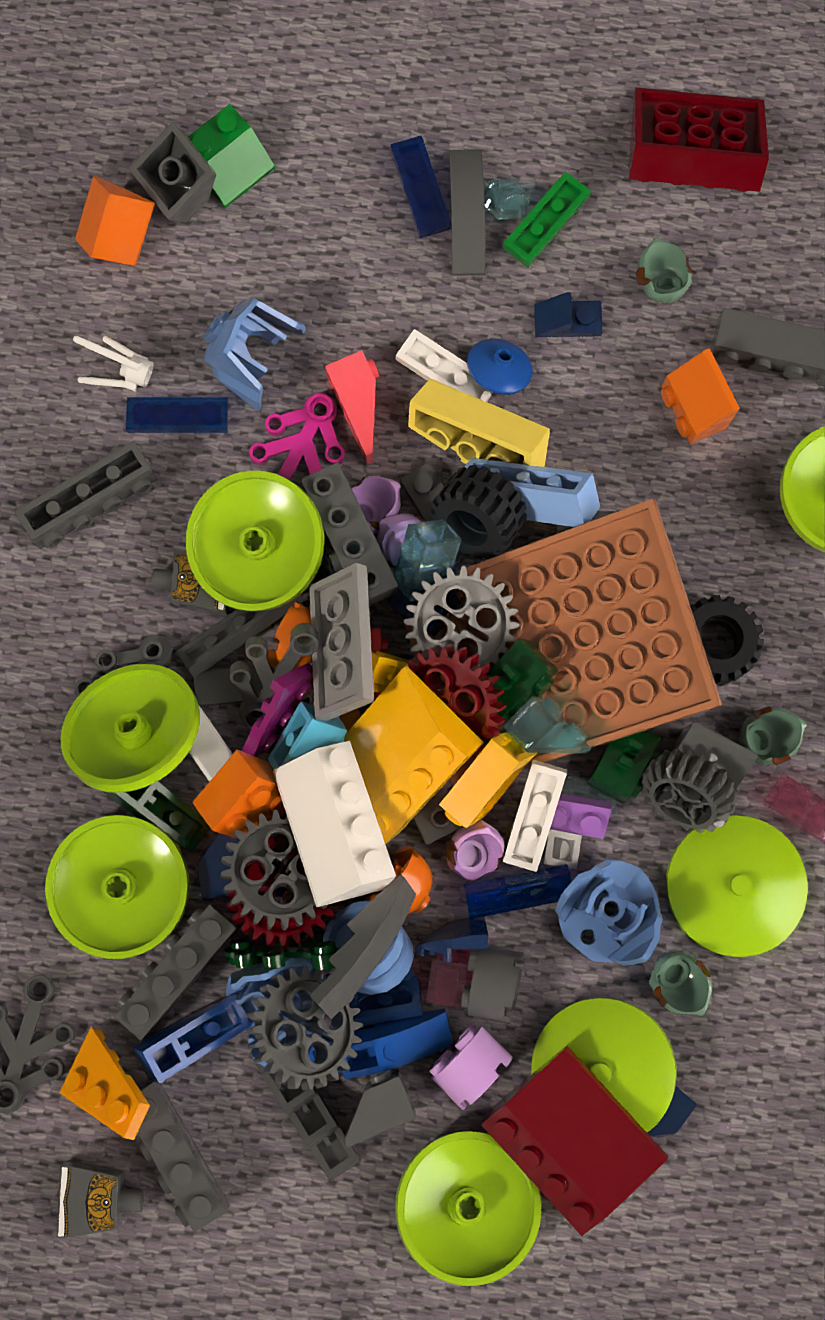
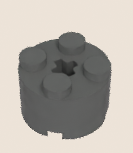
M488 946V949L471 950L468 971L474 973L471 986H464L461 1007L468 1008V1016L511 1025L513 1017H508L506 1014L508 1008L515 1009L522 975V969L516 966V960L524 961L523 952Z

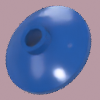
M486 339L480 341L472 347L467 358L469 373L476 383L496 394L510 395L518 393L526 388L532 377V364L526 353L515 344L506 340Z

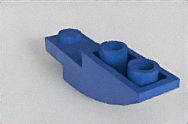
M446 1009L423 1012V1016L377 1023L373 1028L355 1030L353 1035L361 1038L362 1042L352 1044L351 1048L358 1055L355 1058H345L350 1067L349 1070L337 1071L338 1073L343 1072L345 1079L366 1076L411 1063L453 1044L454 1039ZM325 1036L321 1037L325 1039L329 1043V1045L331 1044L330 1039H328ZM313 1046L308 1053L312 1062L316 1059V1050Z

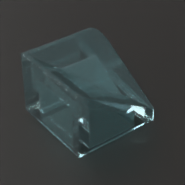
M515 180L487 181L484 191V206L497 220L522 219L525 217L531 196Z

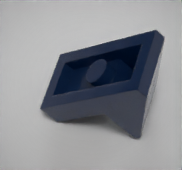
M566 292L534 304L535 337H594L602 335L601 301H571V292Z

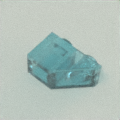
M444 519L408 524L398 563L394 571V578L398 588L409 601L416 600L412 595L413 591L421 594L425 592L421 581L424 580L433 585L435 583L434 572H437L442 578L446 574L447 567L452 569L454 566L461 538Z
M533 696L503 726L527 753L578 754L587 753L591 749L585 742L588 737L584 731L573 722L569 725L560 715L563 712L561 707L550 697L545 699L544 697Z

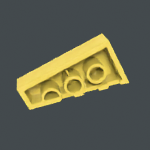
M431 378L410 401L408 427L443 450L450 447L456 451L461 458L460 461L465 464L471 458L545 467L550 429Z

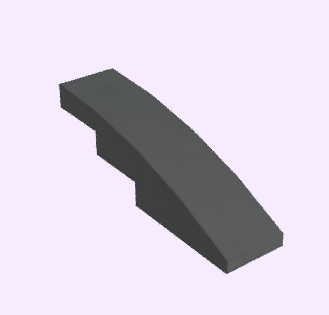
M401 874L347 924L354 935L328 959L336 970L309 995L330 1019L359 991L383 959L404 923L416 893Z
M255 1063L284 1113L291 1119L305 1145L312 1151L328 1180L333 1181L361 1161L353 1146L346 1147L344 1142L346 1134L315 1086H313L312 1090H302L301 1084L298 1089H288V1080L283 1084H276L275 1076L277 1072L264 1075L265 1067Z

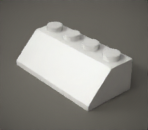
M350 741L316 748L274 769L273 774L316 907L384 890L396 877Z

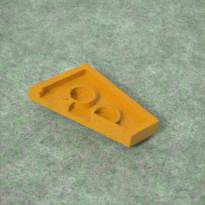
M91 1026L59 1093L121 1137L134 1140L150 1105L131 1075L125 1074L118 1063L120 1058L115 1050L109 1049L105 1043L106 1037L100 1029Z

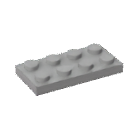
M354 563L309 586L311 626L317 630L319 639L318 649L312 654L315 719L328 721L374 702L367 566L359 563Z

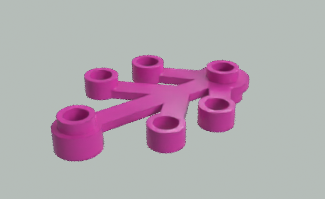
M317 393L306 400L304 408L282 415H269L265 420L266 431L272 436L281 435L286 427L306 423L298 434L266 444H253L249 450L252 462L257 465H263L268 462L270 457L290 451L277 475L291 480L303 457L309 475L322 470L312 441L319 428L326 445L324 452L326 461L330 465L335 464V462L341 464L345 459V451L338 444L332 422L337 415V406L334 399L327 394ZM323 406L327 411L324 415L318 416L314 413L315 408ZM278 420L282 424L279 429L273 430L269 427L270 422ZM263 449L266 451V454L261 459L255 458L253 456L255 450ZM336 449L341 452V456L338 459H331L328 456L329 452Z

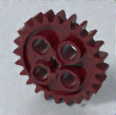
M453 644L443 648L440 645H436L429 650L426 649L418 653L417 657L409 660L407 664L484 742L471 756L473 758L481 753L492 738L500 735V731L496 727L503 724L505 719L497 713L505 709L506 705L497 702V697L502 695L504 690L494 689L493 684L499 678L498 676H487L486 673L490 668L489 663L481 667L477 665L479 654L467 658L466 647L455 651ZM440 673L444 676L446 684L442 681ZM469 694L473 697L475 704L470 701Z
M273 837L268 840V845L272 851L281 853L287 850V842L280 837L278 842H275ZM297 846L280 865L279 871L272 875L258 890L259 895H264L279 875L284 874L288 876L285 871L289 862L299 854ZM298 861L296 868L301 874L305 870L302 861ZM250 864L244 869L246 877L252 881H257L264 877L262 867L257 864ZM279 887L273 890V899L283 905L292 901L291 892L285 891L281 898L277 890L284 889L285 887ZM235 892L227 893V895L230 897H234L236 895ZM339 901L328 904L324 910L314 906L313 909L316 914L314 920L309 919L303 914L302 926L297 927L293 919H290L287 930L282 929L280 921H275L271 930H268L267 919L264 918L256 926L253 925L254 913L250 912L243 918L240 916L244 907L242 903L231 907L229 902L227 906L230 911H238L232 917L236 924L245 922L241 928L245 935L255 930L253 940L256 943H259L266 936V944L269 948H272L278 939L283 949H287L290 939H294L299 947H302V936L307 935L312 941L316 940L313 931L316 927L326 932L327 928L323 922L324 918L336 919V915L330 907L341 906L342 903Z

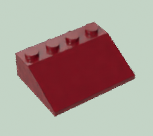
M635 87L629 154V179L641 182H664L673 185H695L709 189L725 188L741 192H760L769 160L764 100Z
M568 1046L564 1047L500 1100L481 1124L581 1236L607 1218L669 1157Z

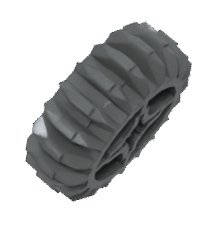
M677 748L673 752L664 750L661 755H656L646 768L641 782L643 784L641 792L646 796L645 802L653 805V812L663 815L662 820L668 819L674 823V826H684L686 831L694 828L699 833H702L705 829L713 832L716 827H723L724 823L728 821L729 816H732L736 807L738 790L733 787L735 781L727 777V770L716 767L717 761L709 762L704 758V754L699 757L694 755L691 750L683 753Z

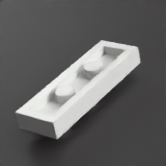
M415 329L396 354V361L427 381L431 378L485 402L493 394V392L484 389L476 383L470 375L465 361Z
M536 760L532 761L503 862L537 872L567 775L566 769Z

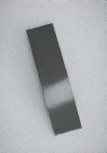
M449 150L452 276L485 275V206L482 150Z

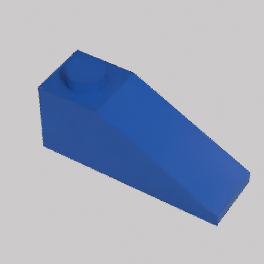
M232 994L163 1028L132 1047L148 1079L160 1084L252 1026L242 1006L237 1005L236 994Z

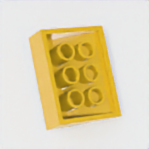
M408 666L401 669L345 734L344 742L350 741L385 845L408 825L484 743Z

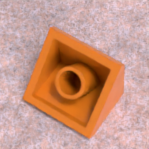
M93 176L75 240L92 258L135 266L155 202L98 176Z

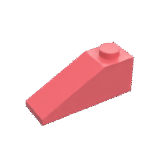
M361 350L326 365L325 370L326 377L366 464H370L373 462L376 379L379 378V373L372 359L366 360Z

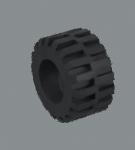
M470 465L468 468H460L453 474L431 504L433 509L430 513L431 517L435 520L433 522L435 529L440 531L439 535L444 540H447L451 547L455 550H460L466 556L472 555L475 559L480 560L484 557L488 560L502 555L523 527L527 518L525 513L527 509L526 504L521 501V493L513 488L514 484L502 478L500 473H493L489 468L483 466L479 469L476 465Z
M713 595L710 599L704 597L690 607L698 632L703 625L714 623L725 627L733 637L734 651L728 659H715L706 654L715 684L724 686L732 681L735 682L754 667L753 664L759 660L761 656L759 649L764 646V639L759 638L763 628L761 624H755L754 620L758 617L754 611L751 614L745 611L748 605L744 602L737 605L734 603V597L727 596L725 599H721L720 595Z

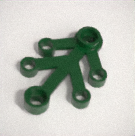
M316 930L314 931L316 940L312 941L308 937V940L302 941V947H299L294 939H290L288 948L283 949L278 939L275 945L269 948L266 942L253 943L251 938H239L230 942L231 946L227 947L224 952L225 957L229 958L230 965H234L237 968L254 966L257 964L258 956H262L263 967L266 970L284 967L286 965L285 957L312 958L313 969L329 970L335 967L328 959L340 948L336 947L334 941L323 942L325 931Z

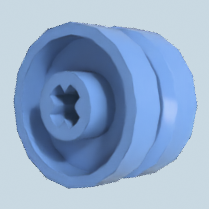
M365 900L352 903L337 912L336 919H332L328 923L323 942L334 941L336 947L341 948L354 935L347 924L371 901ZM403 927L399 930L383 959L359 989V993L373 995L387 992L400 984L408 974L414 958L413 943Z

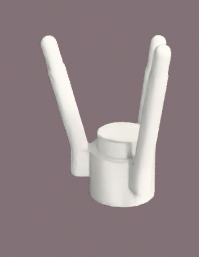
M79 336L73 337L74 342L121 363L120 375L125 377V380L78 377L79 383L123 387L132 391H136L138 385L144 388L147 386L154 363L148 361L147 357L133 352L108 336H104L103 341L126 355V357Z

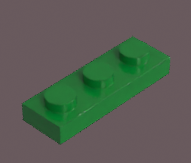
M565 171L504 241L503 249L529 268L590 197L591 190Z

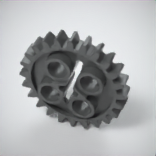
M274 810L271 821H267L262 813L258 816L257 826L247 820L245 822L246 834L239 830L234 831V837L239 843L227 842L225 848L233 856H223L221 863L229 866L230 869L222 871L220 878L231 880V883L227 884L223 891L224 893L235 892L236 894L230 902L231 907L242 903L244 907L240 916L243 918L250 912L254 913L253 925L255 926L262 918L267 919L268 930H271L275 921H280L282 929L287 930L290 919H293L297 927H301L303 924V914L309 919L314 920L316 914L313 907H316L307 876L301 875L296 868V863L301 860L299 854L289 863L285 871L288 876L284 874L279 875L264 895L258 894V890L272 876L275 869L274 865L280 866L295 846H297L288 817L286 816L285 820H280L278 811ZM275 836L283 838L287 842V850L281 853L272 851L268 845V840ZM250 864L261 866L264 871V877L257 881L248 879L244 873L245 867ZM285 887L291 892L292 901L285 905L277 903L273 899V890ZM327 905L320 906L317 908L324 910L327 907Z
M307 966L297 968L296 972L293 968L283 971V977L280 974L271 977L272 985L265 984L260 986L264 997L252 998L251 1001L258 1007V1011L247 1013V1017L255 1021V1026L249 1027L245 1031L246 1033L254 1034L256 1040L248 1044V1048H259L260 1053L255 1057L254 1062L266 1061L267 1065L264 1068L263 1074L270 1075L277 1072L275 1076L276 1084H283L288 1080V1089H298L300 1084L302 1090H312L314 1085L317 1088L326 1087L327 1079L329 1081L339 1080L337 1070L346 1071L350 1069L345 1058L357 1057L358 1054L351 1048V1045L362 1042L361 1038L353 1034L354 1030L363 1027V1024L353 1021V1016L360 1012V1008H350L348 1005L355 996L331 1019L329 1029L324 1024L325 1012L309 996L332 973L325 974L322 977L321 970L311 969L309 972ZM295 994L300 997L302 1003L299 1011L293 1004ZM279 1010L285 1017L288 1018V1020H285L279 1016ZM280 1027L286 1033V1041L283 1045L277 1037ZM306 1030L312 1032V1034L305 1035ZM325 1036L328 1039H330L331 1044L329 1045V1043L321 1037ZM310 1045H312L316 1050V1059L314 1062H312L308 1056V1049Z

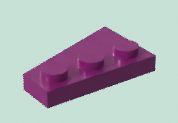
M309 663L273 679L270 688L274 693L270 698L268 697L264 700L260 708L265 714L253 724L242 749L245 753L257 757L264 752L267 754L272 752L280 738V732L283 728H286L298 703L304 701L314 689L312 684L313 666Z

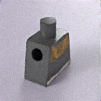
M186 551L174 553L173 570H153V589L171 590L170 597L174 606L219 617L229 615V606L215 600L198 583L190 568Z
M66 1161L60 1165L56 1238H67L117 1229L122 1224V1212H142L144 1190L124 1189V1171L77 1161Z

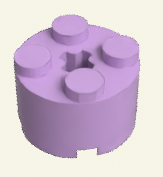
M471 1023L460 1034L459 1040L454 1045L456 1049L453 1052L449 1048L445 1049L433 1062L434 1066L429 1070L432 1074L431 1079L462 1110L466 1108L467 1103L471 1105L494 1083L500 1076L496 1070L502 1064L507 1067L513 1058L482 1026L477 1027L474 1023Z

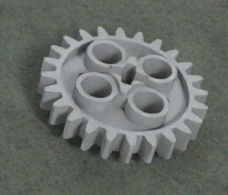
M464 565L461 566L459 575H454L452 569L447 567L446 578L443 579L437 572H434L435 583L433 585L423 580L421 583L425 592L421 594L413 591L412 595L418 600L417 605L410 604L406 606V609L414 613V617L404 619V623L414 626V630L406 633L405 637L409 639L416 638L417 640L410 648L411 652L429 650L436 645H440L443 648L449 644H453L456 651L457 645L462 639L471 638L477 644L476 652L473 654H479L477 665L481 667L491 661L496 664L500 660L497 655L500 652L505 654L509 650L505 646L506 641H517L516 637L509 634V629L519 627V623L510 621L509 617L516 614L518 609L507 608L506 606L513 599V596H501L500 592L505 585L500 583L494 587L491 586L494 576L491 573L484 580L480 579V568L477 567L471 576L467 575ZM452 589H460L465 593L466 600L460 608L453 609L446 603V595ZM440 605L459 618L464 614L468 615L467 622L488 635V641L481 640L464 628L456 632L454 630L456 627L455 623L436 612L434 606ZM491 608L494 610L496 618L491 626L482 627L477 624L476 615L480 609ZM434 619L443 620L447 625L446 634L441 638H433L427 633V626Z

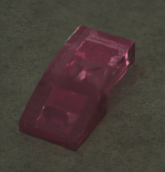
M782 773L764 799V805L795 823L796 827L825 844V799Z

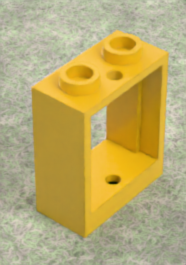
M511 730L492 738L439 804L446 811V817L458 826L463 825L467 829L487 816L537 752Z

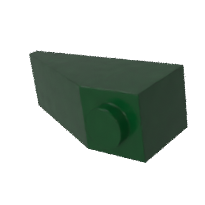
M158 781L134 791L104 792L136 817L162 829L176 844L190 853H193L210 829L200 814Z

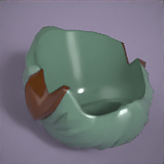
M657 237L649 243L638 261L636 278L637 283L642 285L645 294L650 299L663 304H670L682 298L685 291L693 283L691 279L693 271L689 265V258L680 247Z
M767 706L754 711L752 717H748L743 721L740 728L739 745L758 754L755 762L765 767L774 764L779 765L791 760V757L800 749L803 731L807 723L796 714L784 708Z
M664 952L654 963L649 981L655 999L662 1007H665L674 1014L703 1016L708 1008L712 994L710 972L701 960H697L689 952Z

